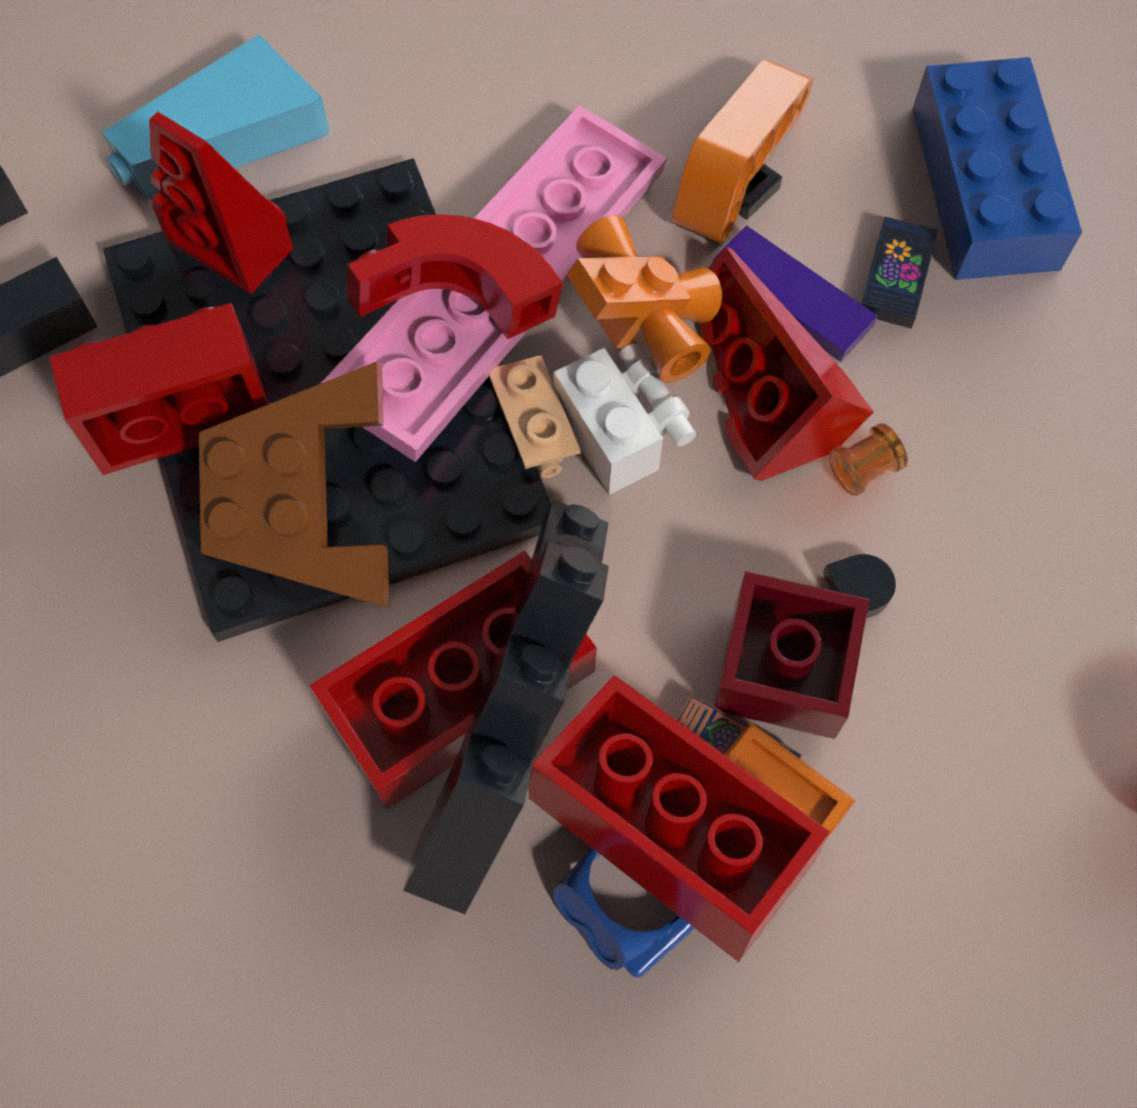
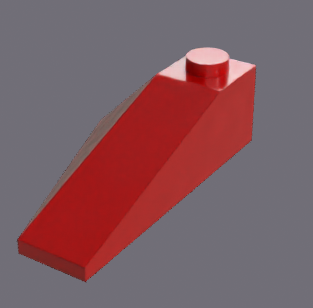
M157 111L149 119L150 156L159 165L151 174V183L159 189V192L152 198V208L166 240L241 289L252 294L293 250L286 226L287 218L277 205L266 199L206 140Z
M725 247L708 267L720 282L722 290L721 306L711 321L700 323L704 341L712 346L718 373L713 375L716 391L724 394L730 417L724 421L728 439L752 477L763 481L835 453L874 411L838 364L732 249Z

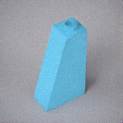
M258 34L104 130L102 134L111 152L105 158L111 171L124 186L132 182L141 194L148 199L154 197L159 192V189L151 183V174L159 165L150 156L149 119L157 111L206 140L234 168L321 138L330 131L322 97Z

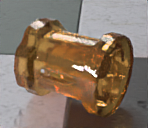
M878 423L869 429L867 437L848 448L838 446L831 450L829 463L835 478L840 482L845 491L853 496H858L865 491L868 482L889 470L897 473L907 466L908 457L905 447L895 431L885 423Z

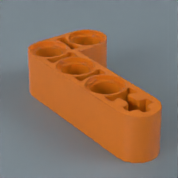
M763 59L700 133L693 144L684 167L672 215L673 223L720 244L726 240L738 217L748 183L799 118L812 88L813 79L767 59Z

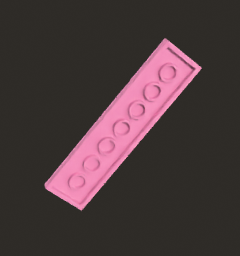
M579 105L475 218L502 227L530 244L543 256L562 280L563 290L570 282L567 274L577 259L583 258L576 250V244L582 232L592 223L603 217L618 215L624 218L663 173L667 158ZM445 289L418 291L399 299L322 383L377 361L382 366L383 426L363 428L416 462L527 331L507 339L489 313L470 297Z

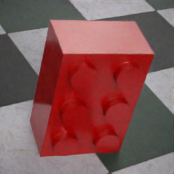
M232 303L216 308H202L189 316L162 324L144 325L134 329L131 333L97 343H83L75 346L70 351L49 357L64 418L102 475L199 446V432L268 405L257 366Z

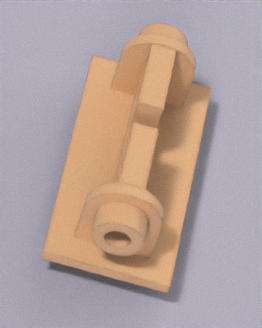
M542 355L495 367L490 373L489 379L524 468L536 466L541 478L556 476L562 471L560 463L563 458L580 454L581 450Z

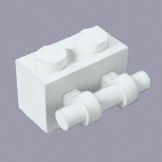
M637 343L627 345L619 353V358L627 368L625 373L621 374L605 347L553 372L554 387L578 445L609 495L659 470L663 434L668 432L678 447L688 444L697 435L687 419L690 414L689 410L680 397H672L659 377L653 358L646 357ZM641 392L653 408V411L647 414L636 397Z

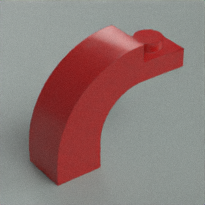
M448 214L423 215L388 224L387 248L380 251L372 250L366 252L355 262L348 264L347 300L357 315L361 317L418 291L428 289L451 290L466 295L479 303L489 313L505 337L510 339L556 317L563 282L538 251L519 236L502 227L466 216Z

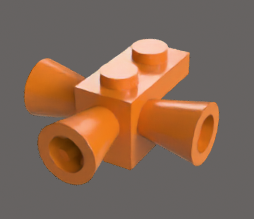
M606 216L588 226L582 232L576 244V250L583 258L577 259L567 276L595 320L597 319L614 347L624 348L632 343H637L639 346H648L659 377L665 383L679 381L694 373L706 362L711 353V348L681 319L706 323L716 316L722 301V290L717 276L705 267H698L677 274L674 267L663 256L638 257L625 220L621 216Z

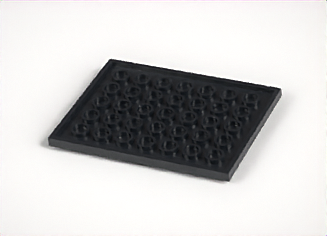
M414 158L271 199L270 201L277 205L287 218L286 226L293 250L252 294H249L169 243L163 231L103 248L126 333H131L134 329L144 325H158L189 316L202 308H216L232 303L257 366L268 404L321 384L398 301L396 300L359 317L347 300L348 264L355 262L366 252L372 250L380 251L387 248L388 224L416 216L436 215ZM489 376L416 462L363 427L325 429L328 547L387 546L389 585L538 536L544 516L551 502L537 467L524 468ZM199 446L162 457L211 632L217 642L352 598L201 554Z

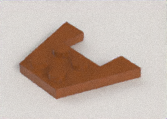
M377 361L199 432L201 554L389 608L387 546L328 547L325 429L383 426L382 366Z

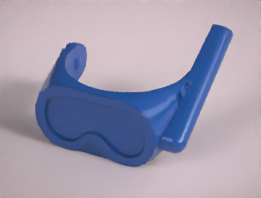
M591 848L556 885L553 891L554 902L561 915L571 926L576 928L586 940L595 956L605 966L613 970L625 967L630 975L639 978L695 928L680 916L666 923L664 927L652 931L630 930L610 919L598 906L591 890L589 879L591 864L600 856L598 852Z

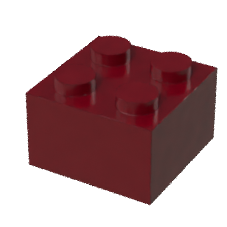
M745 571L736 599L713 707L727 714L835 739L849 717L870 599Z

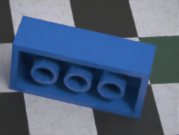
M1031 57L926 66L912 110L955 280L1061 271L1082 234V229Z

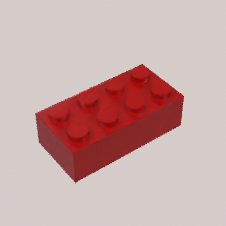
M526 550L309 685L320 707L386 809L453 766L493 669L532 560ZM587 633L571 662L566 690L595 672L597 647Z
M615 675L532 763L528 799L737 962L741 961L812 867L830 834V831Z

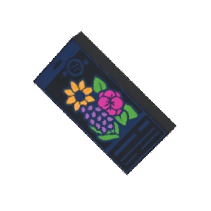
M889 217L884 218L861 302L864 307L877 315L876 320L912 329L917 316L938 230Z

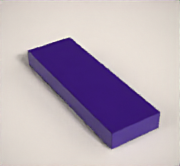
M746 225L725 246L732 249L817 343L840 362L874 326L877 319L875 313ZM724 248L715 256V258L713 259V261H714V260L718 257V255L724 250Z

